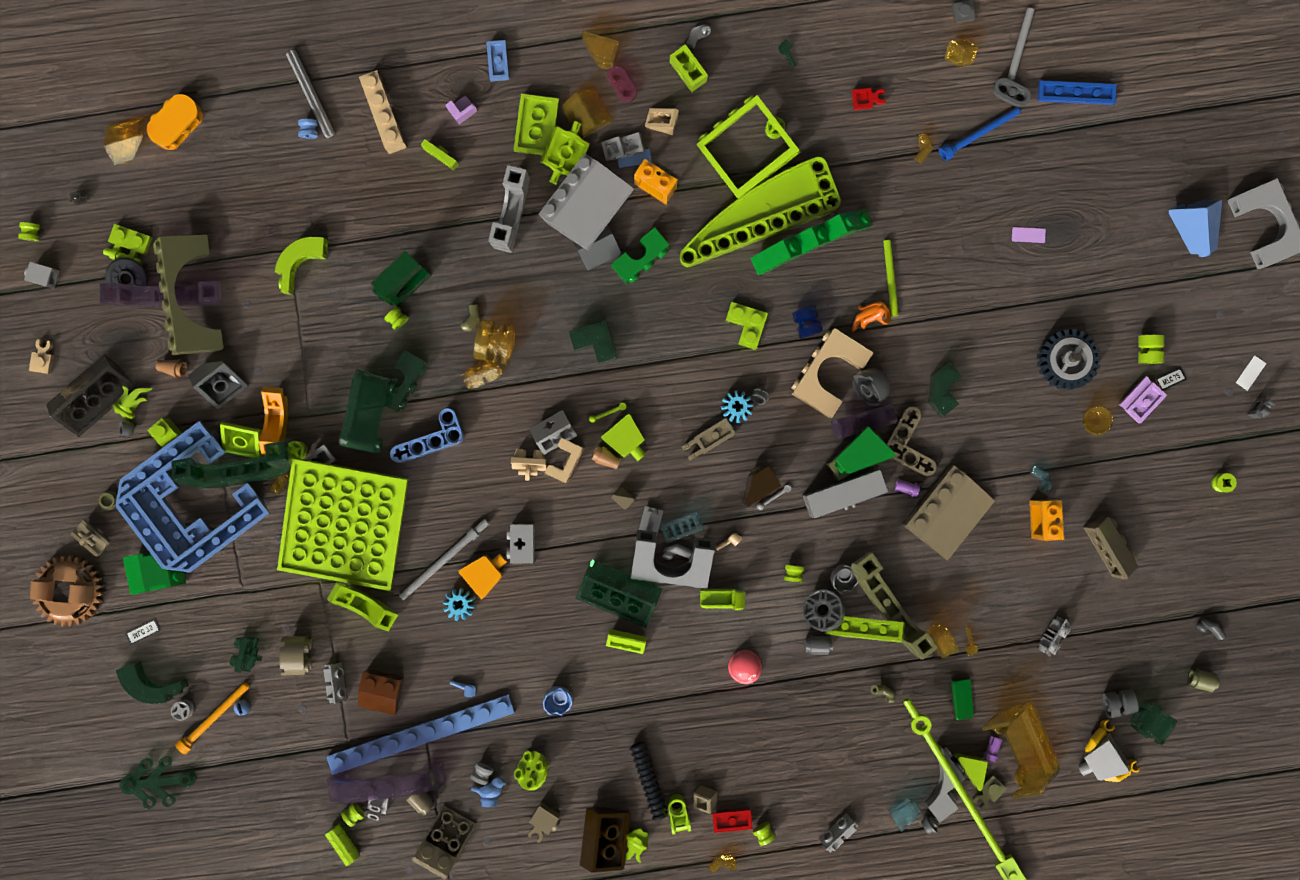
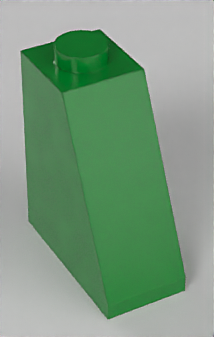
M865 427L833 461L836 463L834 467L841 474L843 472L850 474L893 458L896 454L869 427Z

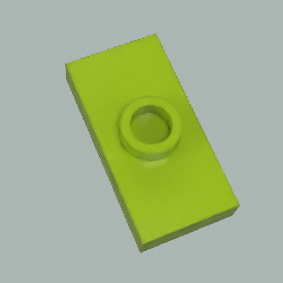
M425 139L421 143L422 148L452 170H456L459 164L447 155L449 152L440 145L437 148Z
M609 629L606 646L643 654L647 637Z

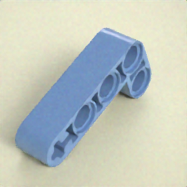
M449 408L443 409L439 413L442 430L393 447L390 451L391 459L394 462L403 463L461 443L465 435L457 412ZM447 412L453 414V420L449 423L444 420ZM457 430L460 435L456 441H453L450 437L451 432ZM436 436L441 439V444L438 447L432 444V440ZM418 442L423 445V450L420 453H416L414 450V446ZM399 450H400V451H407V450H409V452H410V453L403 454V455H402V458H401V457H397V455H396V454L399 453Z

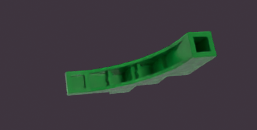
M865 208L854 212L841 213L823 224L812 226L794 237L774 244L750 259L758 276L768 273L830 242L868 229L873 226L871 217Z

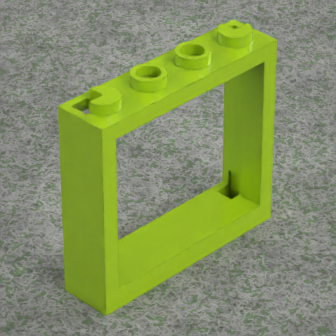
M752 95L744 101L745 105L742 108H736L730 112L727 120L724 122L723 120L719 121L713 127L714 130L709 134H703L698 139L700 142L696 144L737 199L759 186L800 153V150L758 95L755 97ZM758 105L790 148L738 189L707 149L706 145L754 106Z

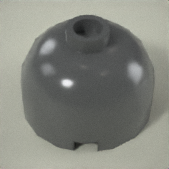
M871 367L865 368L853 376L855 378L852 380L853 388L860 399L864 396L868 400L866 404L873 407L878 406L889 395L890 382L885 372Z

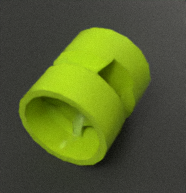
M1164 335L1138 336V347L1141 348V351L1138 352V363H1164V351L1161 350L1164 347Z

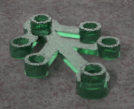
M164 756L159 760V765L147 779L139 780L144 772L153 766V760L145 758L140 761V767L133 775H127L121 779L119 786L124 794H134L142 800L143 806L146 809L153 808L157 800L153 796H148L141 789L144 787L149 788L162 799L163 806L171 807L176 802L175 796L168 794L160 786L181 784L183 787H190L196 782L197 776L195 772L187 770L180 776L158 778L166 768L172 765V758ZM164 759L168 761V765L163 764ZM144 761L149 763V767L144 766ZM184 777L189 778V783L184 781ZM127 782L131 783V788L127 787ZM167 798L171 799V804L167 803ZM147 800L152 801V806L147 804Z

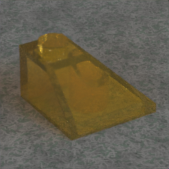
M144 116L107 126L104 148L114 165L126 164L133 160L143 139Z

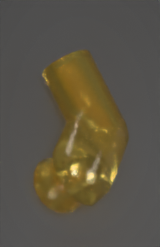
M921 134L918 137L920 151L914 159L920 164L932 152L931 139L927 134Z

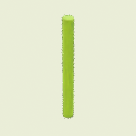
M885 240L883 244L891 317L899 316L892 246L891 240Z

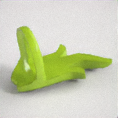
M122 386L124 393L113 404L115 413L121 414L122 417L133 419L135 417L134 411L139 403L147 401L144 397H139L136 400L137 396L142 392L151 391L152 387L136 388L128 395V388Z
M640 828L627 834V848L629 849L626 853L625 861L630 860L636 853V860L641 863L640 855L648 847V833L643 832Z

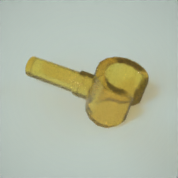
M967 628L966 634L970 645L964 648L967 655L972 656L978 652V648L974 643L970 628Z

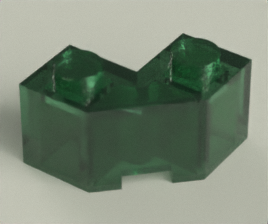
M950 362L944 364L930 375L928 404L939 417L945 416L959 405L947 389L962 376Z

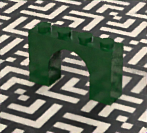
M404 251L370 284L374 287L372 291L379 299H382L387 304L389 303L391 306L394 304L399 307L431 275L417 260H414L408 252Z

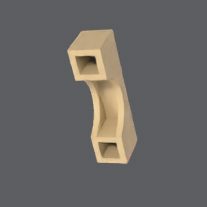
M377 70L360 76V82L386 151L391 154L407 148L401 129L390 106L382 77Z

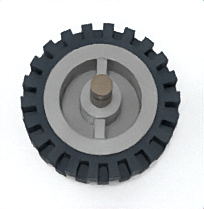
M1066 329L1048 336V339L1042 342L1043 345L1039 347L1040 354H1037V359H1039L1037 367L1040 366V375L1043 374L1045 376L1043 379L1049 381L1051 386H1057L1058 389L1065 390L1075 389L1090 383L1093 380L1092 378L1097 375L1096 370L1100 369L1101 366L1098 364V361H1101V356H1098L1100 349H1096L1095 345L1097 343L1096 341H1091L1092 337L1090 335H1085V332L1077 331V329Z

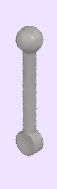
M785 485L783 490L779 491L763 503H758L757 509L762 510L765 505H767L783 493L790 492L791 486Z

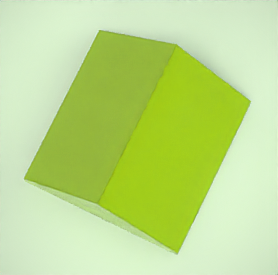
M228 422L220 423L222 447L227 453L255 459L261 458L259 438L262 429Z

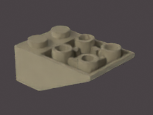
M443 805L412 861L445 880L474 830L476 823Z

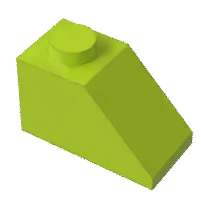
M161 418L147 430L162 447H165L182 434L169 418Z

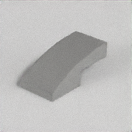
M639 132L601 142L606 161L645 152Z

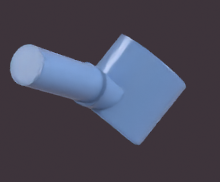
M454 680L450 681L451 685L464 689V696H475L476 688L474 685H465Z

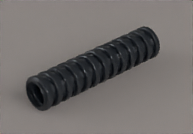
M638 742L631 745L629 749L632 751L633 761L636 762L635 767L638 768L637 773L640 774L639 779L642 780L643 791L646 792L644 795L647 797L648 807L651 808L652 819L661 820L667 817L669 812L666 811L667 806L664 805L663 794H660L661 788H658L659 783L656 782L657 777L654 776L656 773L652 770L654 767L651 765L650 755L647 754L646 743Z

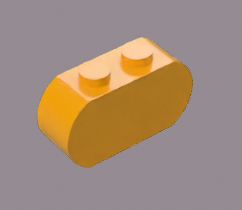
M182 94L174 95L172 98L167 99L163 105L164 107L159 112L154 113L147 124L149 138L167 150L177 149L203 121L201 107L190 97Z

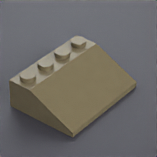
M949 465L902 525L948 561L995 500L955 465Z

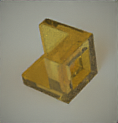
M966 40L950 41L944 59L956 66L972 65L979 46Z

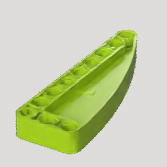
M815 157L768 179L737 199L711 220L684 247L680 253V263L684 267H692L835 212L840 206L841 199L825 159ZM817 163L821 165L822 170L815 171L812 165ZM825 181L828 183L829 188L822 189L819 183ZM829 199H830L831 202H833V201L835 202V204L833 205V207H832L831 204H829V205L827 204V202L829 201ZM808 207H817L818 213H810ZM793 212L798 213L800 220H792L790 214ZM773 220H781L782 227H775ZM762 226L765 233L757 234L755 227ZM737 234H746L747 240L739 241ZM725 239L729 242V246L722 248L719 245V241ZM708 246L711 249V253L704 255L701 252V248ZM691 253L694 259L691 262H686L683 259V255Z

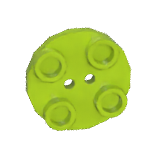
M526 751L514 772V778L518 780L522 788L529 791L536 790L544 783L550 764H547L543 754L537 751Z

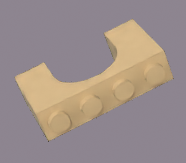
M835 328L831 332L827 330L822 338L824 341L821 348L817 346L812 354L814 359L811 364L806 363L801 371L804 375L800 380L796 379L791 387L793 389L792 395L829 418H833L843 401L821 387L817 377L820 364L827 358L838 357L862 370L873 354L872 351Z

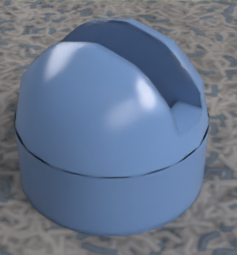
M245 699L237 701L234 705L235 713L240 716L246 715L251 709L250 702Z

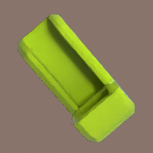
M702 588L700 590V606L702 608H733L734 610H743L746 607V592L738 588Z

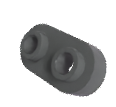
M1001 78L993 86V93L997 98L1015 107H1024L1031 99V93L1026 87L1010 79ZM1000 87H1004L1005 92H1001ZM1017 95L1022 97V101L1017 100Z

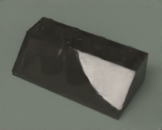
M104 354L49 401L46 406L51 418L77 437H80L113 408V404L124 393L122 386L128 388V394L137 387L119 365Z

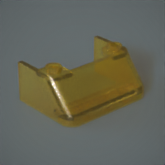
M1022 703L996 714L982 727L983 731L993 729L997 734H1005L1019 766L1014 774L1015 783L1018 784L1019 788L1012 795L1013 799L1041 795L1059 774V761L1033 703Z

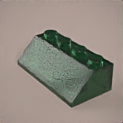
M591 559L575 599L646 628L658 603L662 588L643 580L631 579V575Z

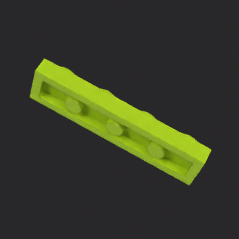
M845 616L838 628L825 632V634L903 643L905 623Z

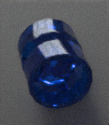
M815 305L792 313L795 324L799 325L797 332L800 339L823 332L821 321L817 320L819 315ZM805 322H812V325L805 327Z

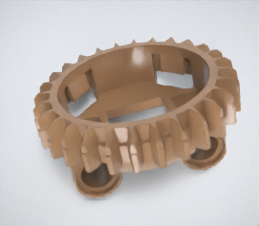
M72 555L68 556V558L66 556H61L60 559L56 557L53 558V562L47 561V566L40 567L43 572L35 573L39 579L31 581L29 598L30 600H36L33 604H39L36 611H43L41 617L48 615L47 622H51L54 619V625H58L61 622V627L67 624L70 627L74 626L75 623L77 625L81 624L82 620H89L88 615L94 616L93 610L100 609L96 603L103 602V600L99 599L100 595L105 594L100 592V588H103L104 585H99V581L103 578L96 577L99 571L93 572L94 565L87 566L88 560L81 562V557L74 559ZM78 569H85L83 573L87 576L88 579L92 578L93 581H85L84 578L79 574ZM55 580L74 582L70 584L68 602L53 601ZM82 606H88L85 607L82 611H80L79 615L74 616V613L78 611Z

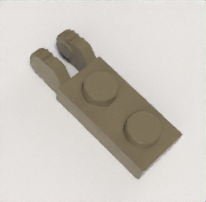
M726 417L694 437L692 441L682 446V449L687 450L695 443L699 445L700 450L693 452L688 457L689 460H692L731 438L736 432Z

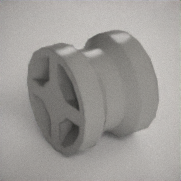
M189 699L180 700L171 707V715L178 721L189 718L195 711V706Z
M477 762L475 765L476 770L471 774L470 778L479 784L487 785L489 775H492L494 769L484 763Z

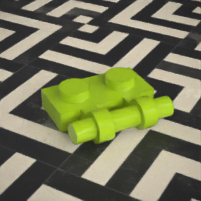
M114 224L108 242L115 244L114 248L105 247L103 254L113 260L131 258L142 265L143 260L137 257L139 253L147 255L152 237ZM123 247L130 249V254L121 253Z

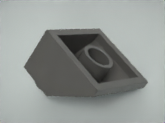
M223 361L203 363L188 375L193 388L217 409H220L248 387V384Z

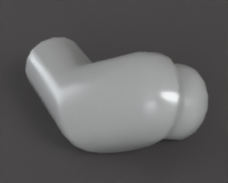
M703 24L692 28L686 46L695 48L698 39L710 35V26Z

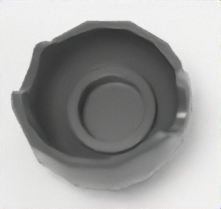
M839 564L831 572V584L841 594L845 591L851 592L858 584L851 564Z

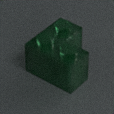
M606 321L569 331L575 352L594 347L599 365L617 360Z

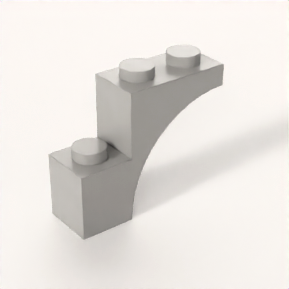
M938 744L960 782H963L965 780L962 775L964 770L958 763L954 764L950 758L953 755L947 747L942 748ZM939 762L940 777L938 785L932 796L924 803L936 819L941 822L958 810L955 805L957 800L949 792L955 787Z

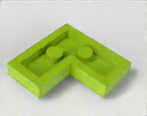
M731 302L725 321L743 326L738 345L757 350L768 313Z

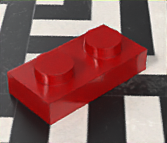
M750 808L712 812L714 833L752 829Z

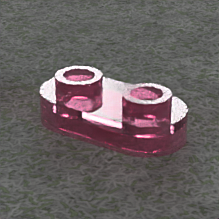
M620 66L610 68L607 73V79L615 94L623 103L632 102L636 97V88L627 73ZM619 75L620 79L614 80L613 77ZM629 91L630 95L624 96L623 93Z

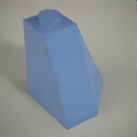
M1222 200L1197 201L1187 205L1186 208L1185 204L1169 209V215L1190 254L1206 257L1217 250Z

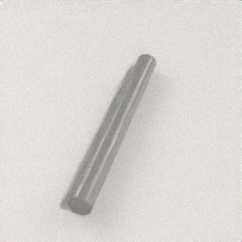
M1027 8L1013 55L1007 79L1012 81L1015 80L1034 14L1033 8Z

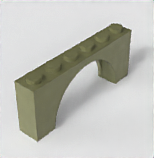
M207 235L160 236L155 241L153 248L154 253L158 255L156 269L161 275L159 289L164 296L162 309L166 312L167 319H165V329L169 331V350H172V355L216 352L224 349L221 329L205 328L191 321L182 312L175 297V280L183 265L194 259L205 258L210 254Z

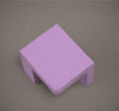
M466 96L456 103L450 101L445 105L459 125L477 112L474 104Z

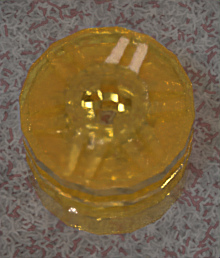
M481 319L475 338L474 358L488 361L490 354L493 353L495 363H498L502 355L501 363L507 365L514 350L515 326L509 324L505 332V324L501 323L498 331H495L494 321Z

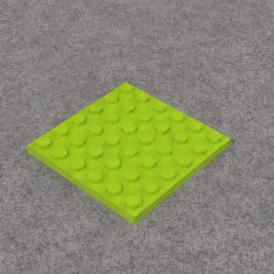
M294 457L291 464L277 570L391 591L409 478Z

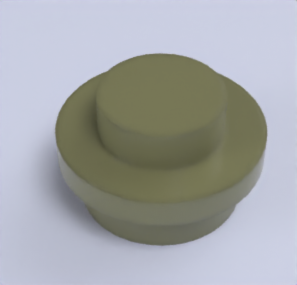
M113 491L103 492L99 497L100 506L105 510L115 509L117 494Z

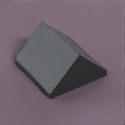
M608 225L588 251L573 241L587 271L621 255Z

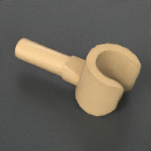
M732 533L728 539L715 548L719 551L730 542L736 546L742 538L737 533Z

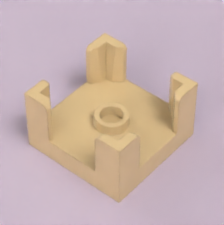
M561 438L558 447L571 453L570 457L566 456L562 465L565 467L564 470L554 465H548L545 474L568 483L584 448Z

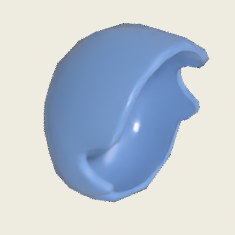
M563 686L550 688L543 698V709L549 715L559 714L561 716L570 710L573 704L572 693Z

